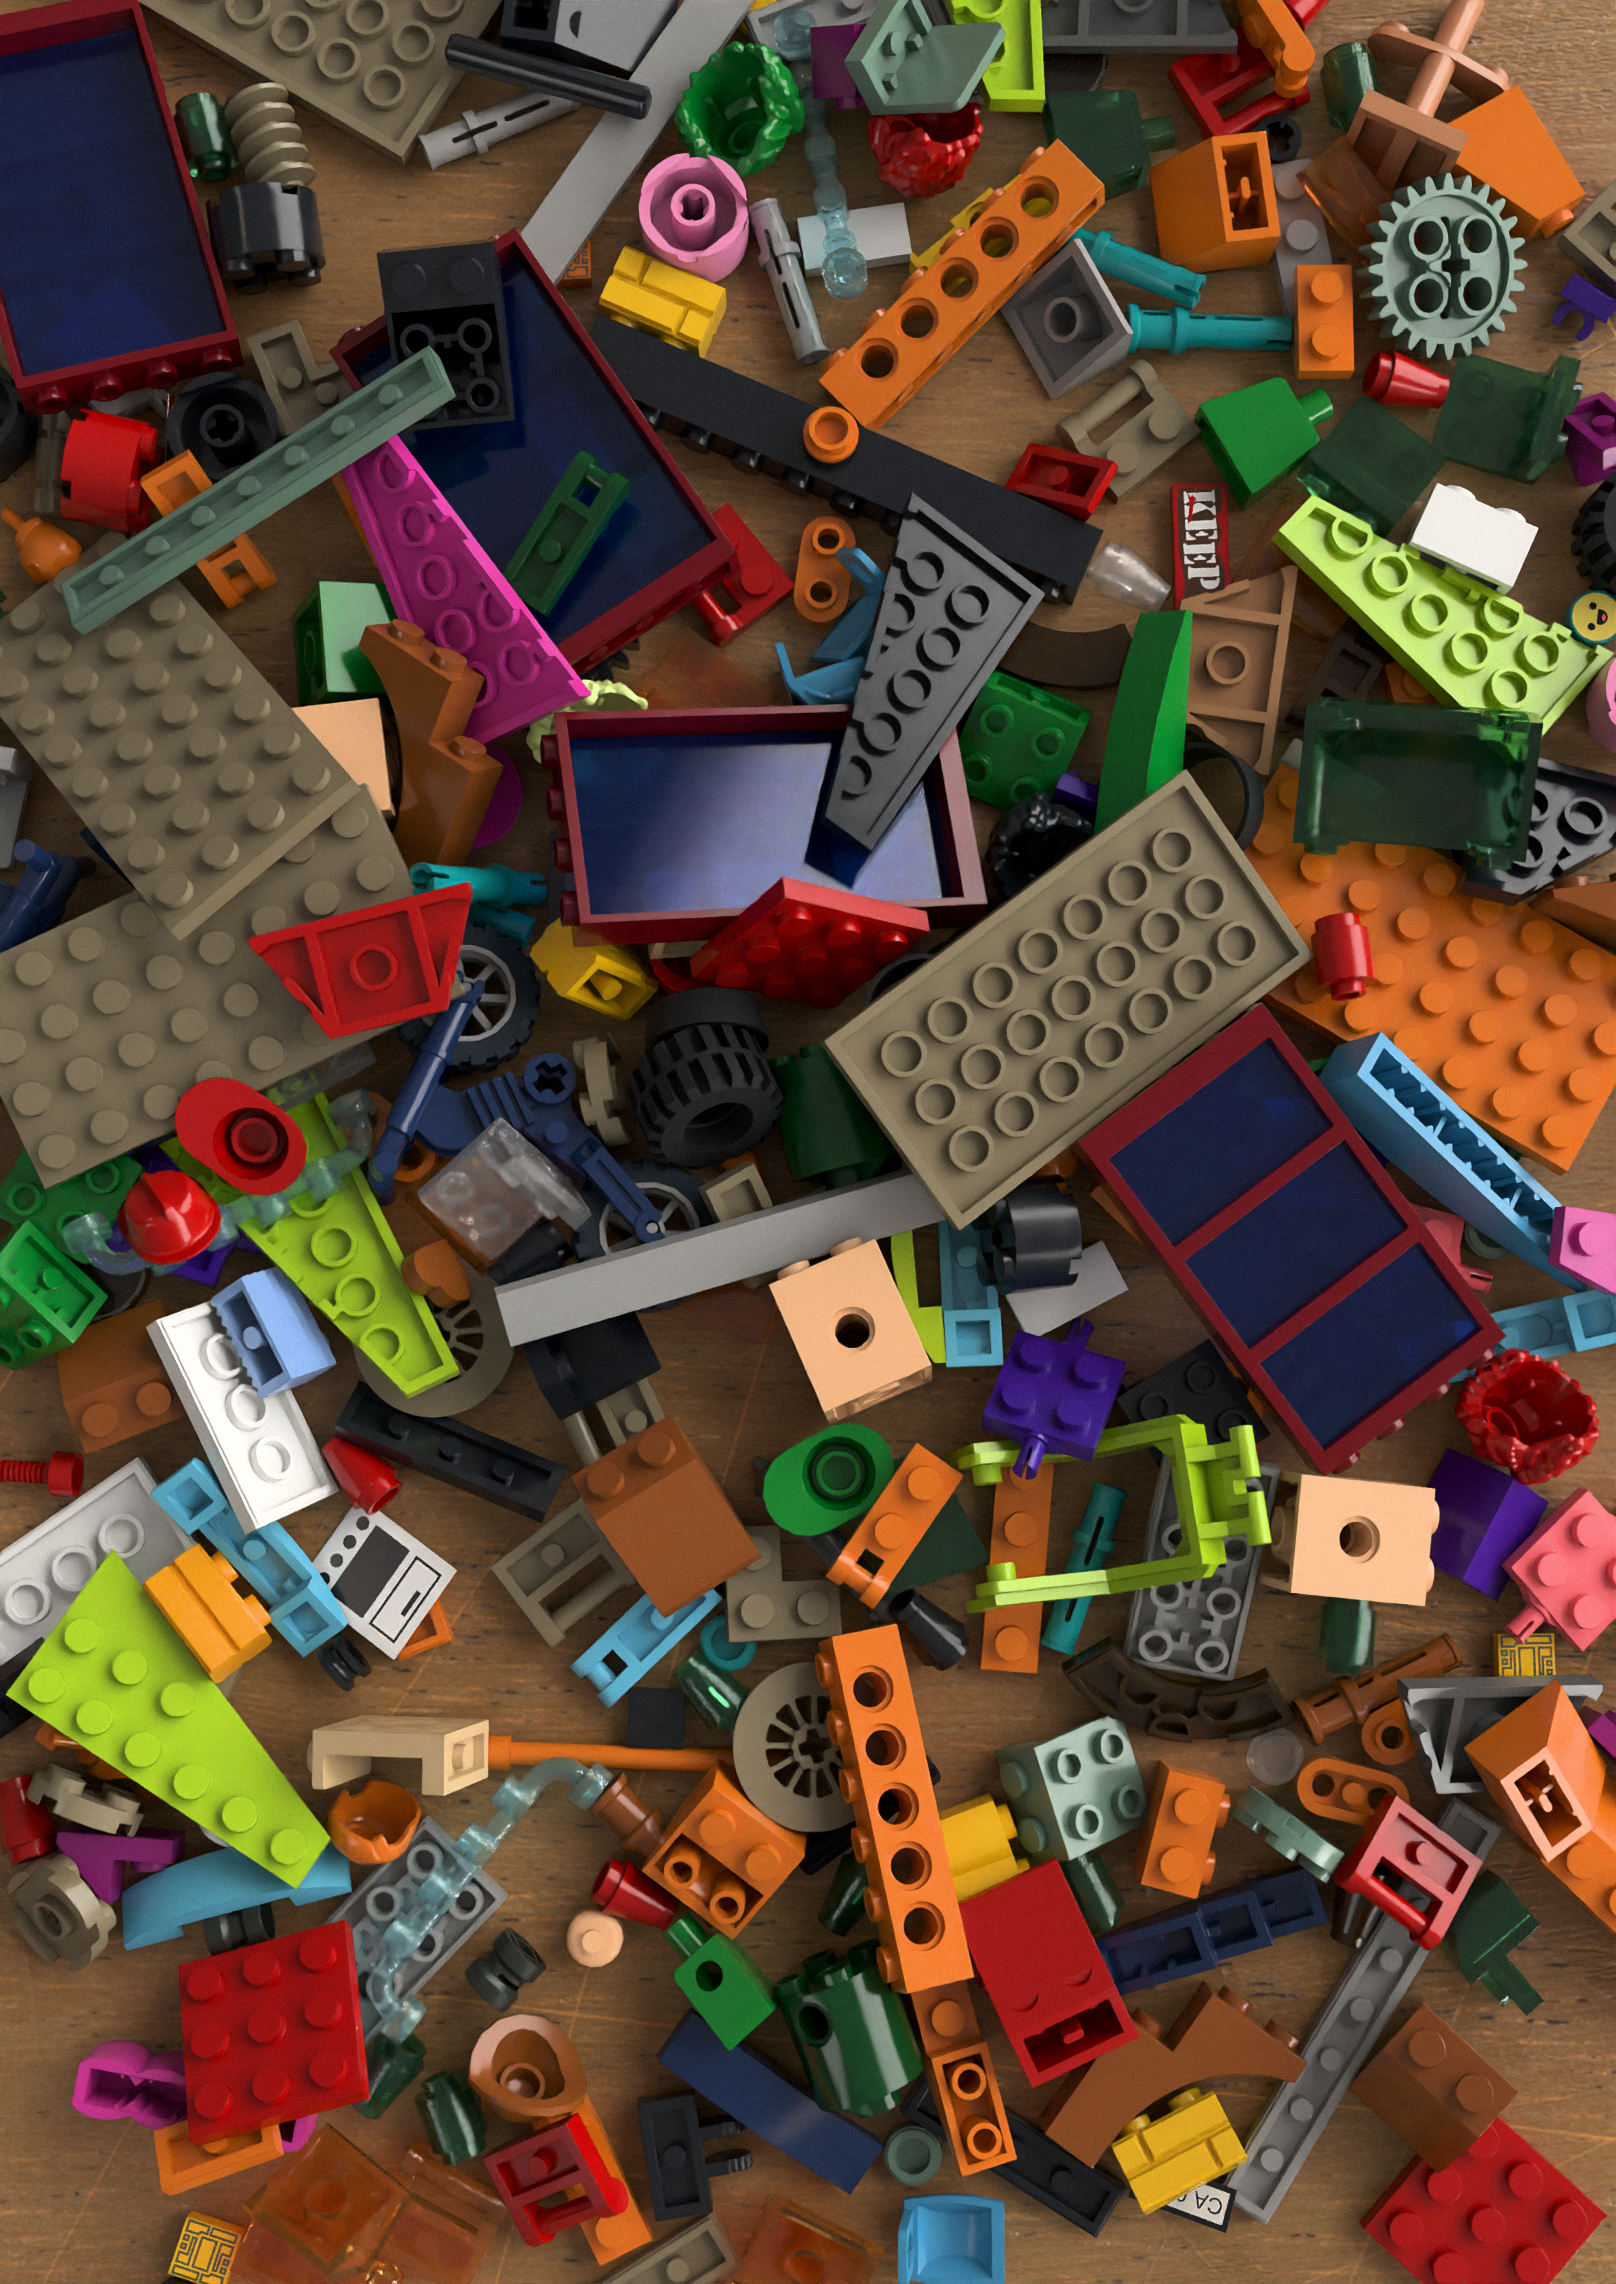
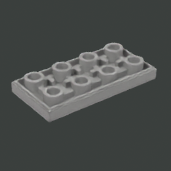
M1164 1453L1162 1455L1139 1563L1171 1558L1182 1540L1170 1460ZM1258 1460L1261 1477L1245 1480L1247 1493L1263 1491L1269 1523L1280 1468L1277 1463ZM1246 1534L1223 1538L1227 1564L1219 1565L1212 1577L1134 1590L1121 1650L1141 1666L1220 1681L1233 1680L1263 1545L1248 1546Z
M429 1815L417 1826L413 1838L402 1856L392 1862L380 1864L321 1925L345 1919L352 1926L365 2046L495 1912L509 1895Z

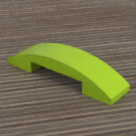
M903 1161L900 1170L909 1168L905 1161ZM912 1230L889 1236L892 1278L925 1352L932 1364L946 1363L942 1306L919 1308Z

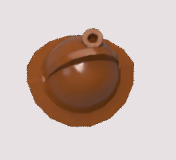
M516 2013L496 2019L479 2035L469 2056L467 2083L479 2094L481 2108L490 2117H499L510 2122L527 2124L544 2119L545 2117L569 2113L584 2101L587 2081L576 2047L561 2028L543 2017Z

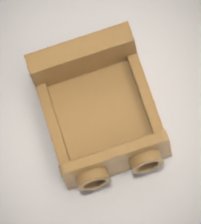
M359 1715L313 1730V1739L310 1741L307 1750V1767L312 1773V1788L325 1790L369 1774L372 1767V1756L422 1758V1795L445 1796L488 1778L489 1719Z

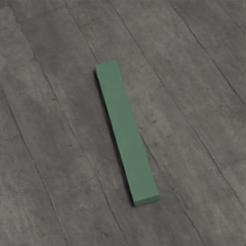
M430 345L60 584V590L71 625L81 634L86 635L456 397L439 356Z

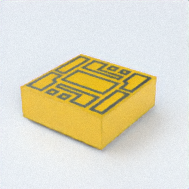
M1548 1631L1533 1632L1525 1640L1524 1644H1519L1509 1636L1510 1633L1492 1632L1494 1677L1556 1675L1554 1633Z
M191 2210L186 2218L168 2274L198 2284H227L246 2228Z

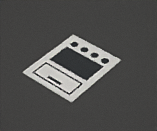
M353 1506L312 1563L340 1605L348 1621L347 1624L393 1660L398 1656L457 1571L382 1512L378 1511L373 1515H367L362 1508L354 1509Z

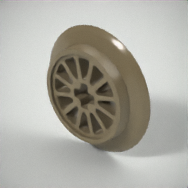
M457 1256L456 1258L470 1283V1294L467 1298L470 1300V1304L453 1318H450L452 1309L442 1308V1311L438 1313L437 1305L431 1301L428 1295L427 1301L434 1319L442 1320L441 1328L450 1332V1340L446 1344L459 1368L460 1377L448 1383L445 1381L407 1399L353 1345L358 1367L370 1388L392 1407L411 1415L431 1418L446 1417L475 1407L491 1395L500 1385L514 1356L515 1346H510L494 1287L499 1285L484 1269ZM474 1311H478L482 1321L480 1327L458 1329L460 1322ZM478 1333H483L484 1335L483 1345L480 1350L459 1341L460 1336ZM455 1348L477 1356L476 1362L469 1370L465 1368L454 1353Z
M815 1661L800 1662L783 1667L763 1679L749 1694L738 1714L732 1743L737 1777L750 1801L772 1821L801 1832L830 1831L843 1827L855 1820L852 1804L845 1803L840 1785L837 1786L829 1769V1764L839 1770L844 1769V1763L836 1756V1751L841 1750L840 1745L834 1746L829 1736L827 1712L832 1710L828 1687L822 1688L819 1684L815 1670ZM858 1676L853 1685L854 1696L861 1705L869 1707L874 1701L875 1691ZM802 1696L806 1697V1722L803 1720L795 1704V1699ZM821 1697L827 1699L829 1705L821 1719L817 1721V1698ZM783 1706H785L793 1722L794 1729L776 1718V1713ZM769 1725L788 1737L787 1742L768 1743L766 1735ZM810 1730L813 1737L823 1738L824 1748L816 1752L817 1761L814 1763L810 1755H801L799 1752V1744L807 1741L806 1731ZM872 1733L866 1741V1754L873 1763L881 1765L887 1756V1746L882 1737ZM767 1749L787 1750L786 1756L768 1765L766 1758ZM793 1762V1768L784 1784L781 1785L774 1777V1773ZM805 1770V1795L800 1796L793 1793V1788ZM817 1771L828 1790L826 1794L821 1796L816 1795Z

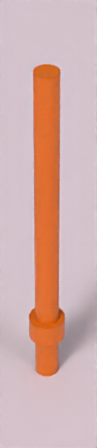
M489 1735L488 1770H510L511 1765L708 1772L718 1759H721L735 1770L732 1749H669L627 1747L624 1745L512 1741V1735ZM766 1751L768 1765L784 1757V1751ZM783 1768L774 1774L783 1775Z

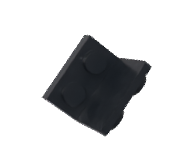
M635 1311L520 1344L541 1392L560 1421L661 1369V1364Z

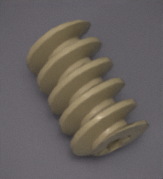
M270 82L249 86L233 93L224 104V117L226 125L231 130L232 143L238 150L239 163L245 170L246 183L281 182L283 193L298 195L297 185L305 187L310 185L315 179L316 171L310 163H305L309 158V151L304 144L299 143L302 139L301 128L297 124L292 123L295 120V111L290 104L286 103L289 95L287 88L283 84Z

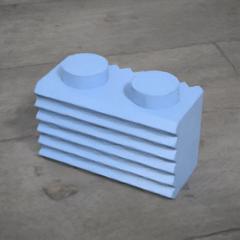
M277 1267L257 1273L254 1272L250 1275L247 1274L212 1297L211 1305L217 1307L216 1315L222 1317L221 1325L227 1327L226 1335L232 1337V1346L237 1347V1356L243 1358L242 1366L248 1368L247 1376L253 1378L252 1386L258 1388L257 1396L265 1398L303 1385L337 1364L330 1350L329 1340L320 1331L305 1301V1295Z

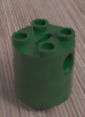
M819 1042L799 1048L801 1059L796 1060L795 1055H785L767 1060L783 1096L781 1101L784 1106L783 1112L776 1119L792 1183L810 1182L814 1184L817 1182L825 1185L827 1191L874 1178L883 1163L901 1157Z
M876 1938L856 1944L847 1950L846 1955L837 1958L833 1949L815 1953L802 1961L805 1972L787 1975L772 1984L818 2109L825 2112L843 2111L858 2115L861 2118L882 2114L901 2102L902 2097L899 2089L916 2078L926 2067L899 1993L892 1992L890 1983L885 1984L880 1976L876 1960V1949L881 1947Z

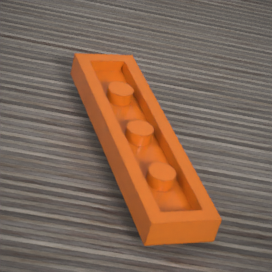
M1054 1463L1040 1464L1036 1477L1031 1480L1025 1479L1026 1468L1022 1478L1013 1472L1012 1467L1001 1468L1003 1482L994 1484L987 1566L1014 1562L1017 1579L1045 1576ZM1043 1602L1019 1604L983 1612L980 1669L1037 1674Z

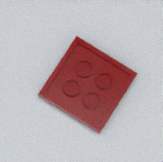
M782 877L690 958L692 978L715 983L718 987L740 988L763 993L771 999L786 998L810 1003L811 1006L818 1009L834 1008L840 1005L844 999L864 983L873 979L885 966L906 953L912 945L930 932L927 912Z
M345 1919L178 1965L189 2140L192 2143L201 2146L370 2099L352 1926Z
M1498 2116L1476 2142L1439 2174L1416 2154L1362 2217L1359 2223L1372 2238L1423 2284H1550L1607 2217V2214Z

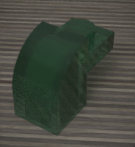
M1487 1868L1472 1882L1443 1936V1945L1447 1958L1454 1970L1470 1985L1479 1979L1481 1984L1502 2008L1511 2002L1527 2016L1544 2001L1506 1956L1541 1924L1505 1881Z

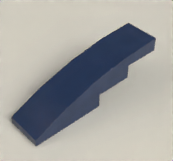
M1299 1864L1187 1901L1094 1938L1119 1994L1123 1995L1217 1968L1219 1960L1272 1946L1274 1938L1329 1923V1913L1316 1877Z
M689 2008L656 2054L659 2062L714 2104L800 2164L848 2194L852 2193L884 2147L877 2135L838 2111L825 2112L819 2110L810 2087L785 2073L777 2060L742 2040L729 2052L701 2014L692 2008Z

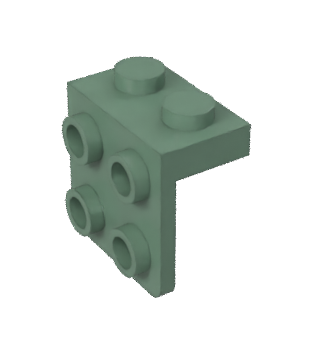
M881 0L844 60V64L872 115L952 113L963 108L969 101L971 94L1003 42L1005 32L999 22L932 26L920 0Z
M1103 1714L1045 1741L1010 1743L994 1750L1000 1767V1781L1008 1793L1018 1824V1838L1026 1849L1029 1861H1046L1053 1857H1056L1057 1861H1070L1147 1822L1150 1807L1149 1800L1124 1723L1117 1717L1112 1719Z

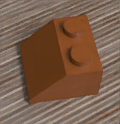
M161 1297L87 1325L73 1345L55 1352L63 1403L85 1455L188 1415L146 1329L154 1321L169 1316Z

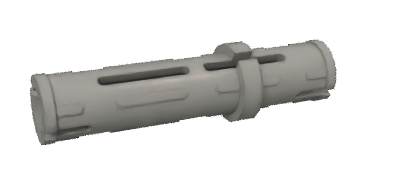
M531 90L474 114L472 109L461 113V120L429 134L420 135L418 139L431 170H435L440 165L476 152L478 156L489 152L488 146L523 131L530 130L572 110H579L581 106L580 103ZM539 103H546V106L511 121H505V118ZM486 125H495L494 128L476 134L458 143L452 142L453 139L473 132Z
M776 198L760 200L748 208V218L751 221L761 251L758 256V262L761 270L769 275L780 313L796 356L797 365H813L826 359L830 351L828 346H826L813 302L798 262L802 254L799 245L791 241L781 211L780 201H777Z

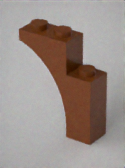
M394 619L391 623L366 625L359 643V647L372 663L385 687L396 717L403 759V785L401 804L393 838L408 870L415 863L419 862L464 867L504 768L503 764L486 754L487 749L483 744L463 736L485 677L466 665L467 659L460 653L445 647H438L424 638L425 632L419 626L405 620Z
M1203 1981L1165 2037L1162 2036L1166 2030L1165 2026L1140 2007H1137L1133 2014L1128 2011L1139 2038L1072 2069L1039 2118L1045 2135L1093 2169L1113 2139L1137 2114L1156 2100L1176 2089L1204 2079L1226 2075H1261L1295 2083L1308 2063L1297 2048H1295L1300 2041L1299 2038L1286 2027L1272 2018L1265 2026L1248 2013L1253 2005L1234 1989L1223 1984L1221 1989L1217 1991L1207 1982Z

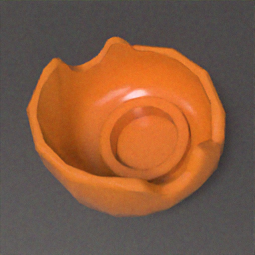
M371 1779L361 1792L356 1795L350 1796L347 1789L341 1792L329 1811L325 1827L334 1848L343 1856L357 1864L365 1866L392 1862L402 1856L413 1838L422 1811L417 1799L401 1786L380 1779Z

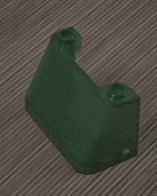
M1329 696L1309 697L1306 707L1292 843L1304 844V852L1317 855L1338 854V846L1348 845L1350 841L1465 850L1466 854L1477 857L1476 866L1497 870L1511 869L1512 861L1526 862L1543 722L1537 713L1520 710Z

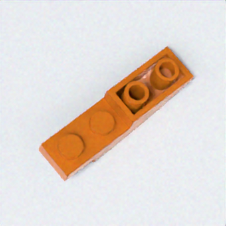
M925 1926L905 1931V1935L911 1942L915 1943L922 1937ZM966 1979L909 1994L903 1993L913 2032L925 2060L926 2067L924 2069L959 2175L964 2177L1016 2160L1017 2156L987 2042L980 2035Z

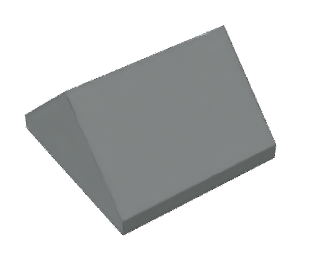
M1073 239L1000 308L1051 399L1059 398L1123 364L1133 336L1132 329L1080 239Z

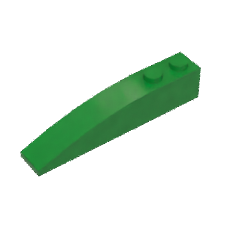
M1193 611L1140 613L1111 717L1100 778L1094 835L1177 772L1183 770Z

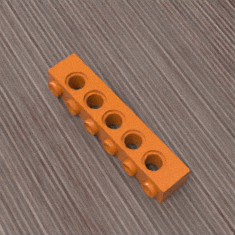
M1058 138L1046 150L1043 147L1034 150L1019 169L1021 176L1006 191L1002 187L996 189L982 204L979 210L981 216L966 231L963 228H959L947 238L939 251L942 256L927 271L924 268L916 270L901 287L900 293L902 296L887 311L884 308H880L868 318L861 328L863 336L849 350L844 347L837 350L822 368L824 375L818 380L824 394L837 407L849 412L857 425L877 433L1105 203L1104 184ZM1034 198H1044L1052 204L1050 211L1040 217L1029 216L1023 211V208L1028 201ZM994 238H1004L1012 243L1011 250L1002 257H990L983 252L985 245ZM954 278H966L972 282L971 290L963 297L952 298L943 292L947 283ZM925 317L933 322L930 332L921 338H912L904 333L906 325L914 318ZM876 357H888L894 362L891 371L884 377L872 378L865 373L868 363Z
M893 1624L834 1636L818 1642L820 1653L815 1654V1670L820 1686L822 1688L828 1687L832 1710L827 1712V1727L833 1745H840L844 1769L839 1770V1784L845 1803L852 1804L856 1820L857 1827L851 1830V1841L857 1861L865 1863L869 1887H865L863 1891L864 1904L869 1920L872 1923L877 1922L882 1946L876 1949V1960L880 1976L885 1984L890 1983L892 1992L904 1994L974 1978L898 1626ZM858 1676L867 1678L874 1687L875 1698L869 1707L861 1705L854 1696L853 1685ZM872 1733L882 1737L887 1746V1756L881 1765L873 1763L866 1754V1741ZM885 1791L892 1793L899 1802V1815L892 1824L884 1821L878 1811L879 1799ZM899 1850L904 1851L912 1862L911 1875L904 1883L897 1881L891 1871V1860ZM913 1909L922 1915L925 1923L924 1933L915 1943L907 1938L903 1926L906 1915Z

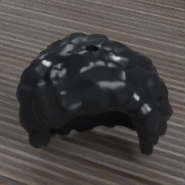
M1035 792L1032 796H1027L1024 800L1015 802L1012 808L1008 810V813L1000 815L999 821L990 831L988 850L985 854V861L988 863L989 871L993 872V885L1003 897V901L1006 902L1094 835L1093 825L1074 810L1062 804H1051L1050 797L1046 792ZM1062 840H1066L1069 844L1063 843Z

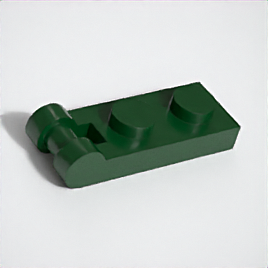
M585 450L580 451L572 460L502 573L519 598L546 617H549L613 512L626 499L632 485V481L618 471L610 474L599 467V459ZM586 486L598 493L590 507L576 499L581 490Z

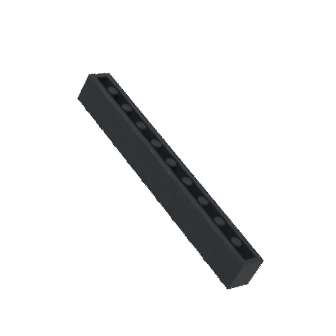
M598 314L589 336L655 433L662 429L680 437L679 440L684 446L697 453L709 454L711 450L729 458V462L733 467L743 473L758 476L762 472L780 480L779 484L785 490L797 496L809 497L811 493L830 502V507L843 516L858 519L862 515L880 523L879 527L881 530L894 538L897 535L905 501L913 492L1043 591L1045 595L1041 601L1052 605H1059L1061 602L1072 606L1104 530L860 425H857L859 431L857 446L848 458L837 463L821 462L809 454L803 441V428L806 420L814 411L820 408ZM589 371L574 380L576 393L580 394L581 400L586 404L605 412L613 408Z

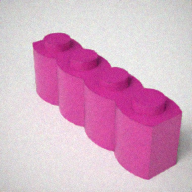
M112 2040L100 2043L79 2063L71 2105L82 2114L92 2118L116 2120L130 2116L137 2123L155 2130L188 2119L184 2052L165 2051L154 2055L146 2047L130 2041ZM318 2113L279 2124L283 2152H291L303 2148L316 2127Z

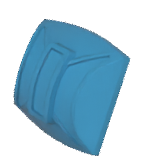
M840 548L836 552L835 558L866 591L826 635L811 655L813 661L833 665L864 656L886 575L859 548Z
M783 642L774 644L781 675L792 706L851 704L864 656L842 661L795 679Z
M944 2193L904 2198V2212L898 2229V2284H909L910 2280L925 2284H1005V2202L977 2195Z

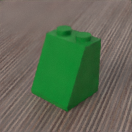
M319 581L292 614L299 707L379 698L388 714H394L389 696L378 673L359 647L366 625L391 623L394 619H398L385 584Z

